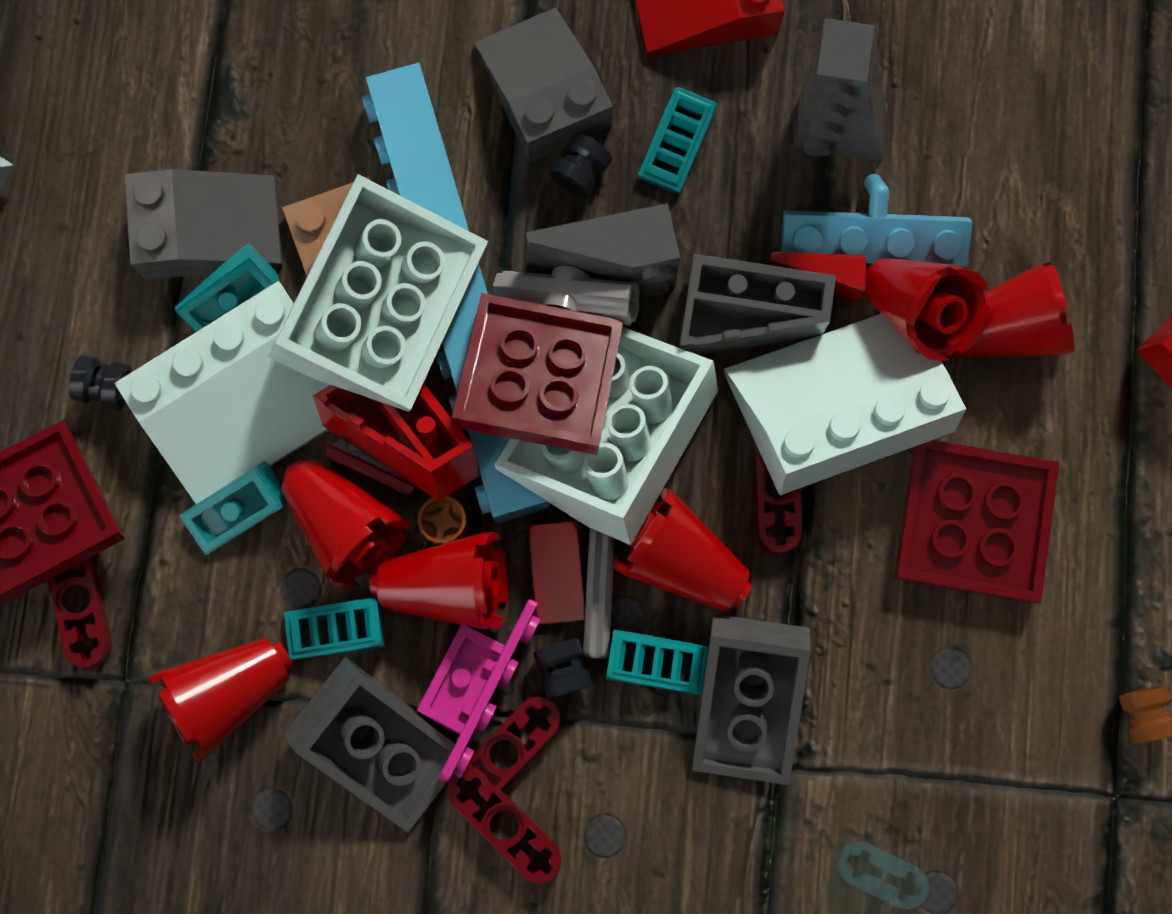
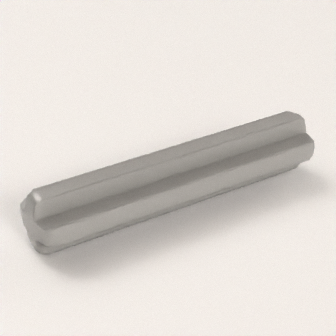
M592 528L589 531L583 654L587 658L605 659L608 658L610 650L615 538Z

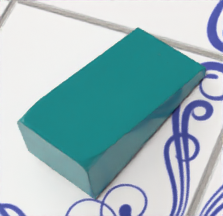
M248 243L175 306V311L197 332L279 281L278 275L256 249Z
M263 461L180 514L179 517L204 554L207 555L283 508L288 502L281 491V482L269 464Z

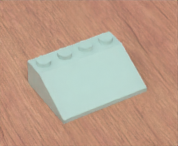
M358 174L268 357L313 379L409 412L488 241Z
M279 281L115 382L116 387L136 419L196 504L263 461H266L272 467L329 431L322 425L312 395L328 387L330 384L313 379L268 357L294 304Z
M882 314L724 369V375L779 495L953 433L966 411V407L944 365L939 361L927 359L917 353Z
M622 327L598 455L510 439L496 461L495 467L501 473L587 527L631 545L718 392L714 361Z

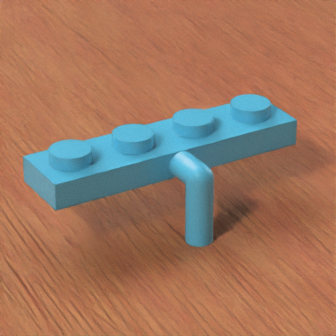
M877 174L868 175L864 181V186L870 194L868 213L783 210L780 252L863 255V257H866V263L871 264L882 258H893L964 267L968 265L973 221L969 217L887 214L889 189Z

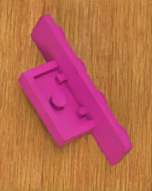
M531 599L527 601L505 645L468 626H460L416 711L417 714L459 734L438 776V780L447 783L452 774L460 778L463 775L474 753V750L466 747L474 729L482 733L485 731L497 707L490 703L489 700L497 685L503 688L507 687L519 663L511 659V656L519 641L528 645L540 621L539 618L532 615L538 604Z

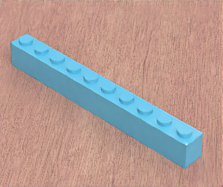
M420 63L366 77L370 94L362 96L369 123L378 121L382 136L374 138L382 165L391 163L395 177L386 180L388 189L469 231ZM479 262L442 341L444 351L437 352L436 354L443 379L453 378L457 392L481 293L488 294ZM457 395L449 397L452 411ZM468 430L469 441L474 447L477 467H479L483 485L475 487L482 514L492 512L495 524L550 508L548 501L496 469L495 463L511 438Z

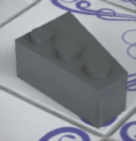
M694 254L690 269L679 348L697 355H704L822 335L830 322L836 275Z

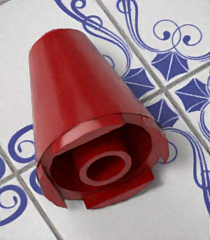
M882 258L875 261L866 271L865 297L911 347L927 359L942 362L949 360L945 357L956 351L963 354L969 350L982 334L990 314V305L985 303L984 289L989 291L987 282L976 271L967 267Z
M1051 262L1041 263L989 289V291H985V303L990 305V314L985 328L969 350L963 354L956 351L953 353L954 358L1060 356L1074 353L1075 343L1072 324H1067L1065 308H1068L1054 264L1051 265Z
M317 459L299 460L293 463L284 473L281 491L326 577L335 588L342 591L359 586L355 578L365 572L371 576L373 571H377L381 561L396 557L405 545L407 538L402 533L403 528L410 529V524L400 513Z
M663 488L660 493L663 501L660 504L655 502L632 544L622 543L630 549L625 559L616 555L613 569L627 577L721 611H726L731 606L738 608L745 601L752 588V584L748 582L750 571L674 492L668 488Z
M482 532L383 560L380 562L377 571H373L371 574V595L373 598H378L379 604L383 609L484 630L499 629L504 623L505 615L496 616L498 603H508L506 554L504 549H495L493 544L500 537L494 532Z
M263 638L158 671L149 676L148 679L152 688L162 683L164 689L158 692L161 697L159 701L184 744L188 746L196 742L199 750L194 752L192 756L199 763L207 758L290 680L287 670L293 667V663L279 641L271 645L267 638Z

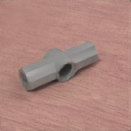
M571 266L556 267L551 275L503 271L502 273H497L493 283V295L623 320V325H630L631 322H635L639 311L640 291L636 282L592 279L584 271Z

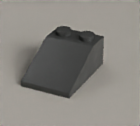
M556 7L474 42L475 49L529 163L567 147V144L576 133L590 137L612 127L613 105L593 64Z
M177 169L125 174L130 265L144 280L211 274L248 243L256 249L271 267L283 266L275 176Z
M668 203L526 232L530 270L551 275L554 268L559 266L576 267L584 271L592 279L636 282L643 297H654L669 291L670 286H675L681 257Z
M713 614L692 771L783 785L790 784L811 652L810 628Z
M344 657L283 734L296 754L407 833L446 783L438 780V776L455 745L453 740L424 717L417 714L415 710L346 657Z

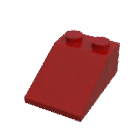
M635 0L646 57L778 35L785 12L783 0Z

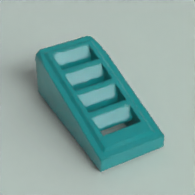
M675 87L640 168L638 178L680 195L715 118L717 103L681 87ZM678 111H679V112H682V113H684V114H686V115H689V116H691V117H694V118H696V119H698V120H700V121H697V120H695V119H693V118H690V117L685 116V115H683V114H681V113H678ZM674 125L693 133V139L671 131V126ZM663 143L686 151L685 157L662 148ZM656 159L680 168L678 174L676 175L654 166Z
M377 597L284 612L288 655L291 661L386 648L382 607ZM356 613H364L367 638L358 639ZM341 615L346 616L348 641L343 642L339 640L337 616ZM327 617L330 644L321 645L318 619ZM304 620L309 621L311 647L302 648L299 621Z
M613 630L606 680L702 695L709 646ZM626 644L636 645L632 672L623 671ZM646 647L655 648L651 675L642 674ZM665 650L674 652L670 679L661 677ZM684 653L693 655L689 682L680 681Z

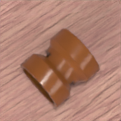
M449 496L440 501L430 498L422 505L418 513L420 532L432 546L465 538L468 534L469 521L466 513L459 502Z
M1168 685L1119 696L1122 710L1128 714H1134V718L1130 719L1131 725L1128 728L1131 744L1172 737V716L1170 710H1164V707L1168 706L1172 701Z

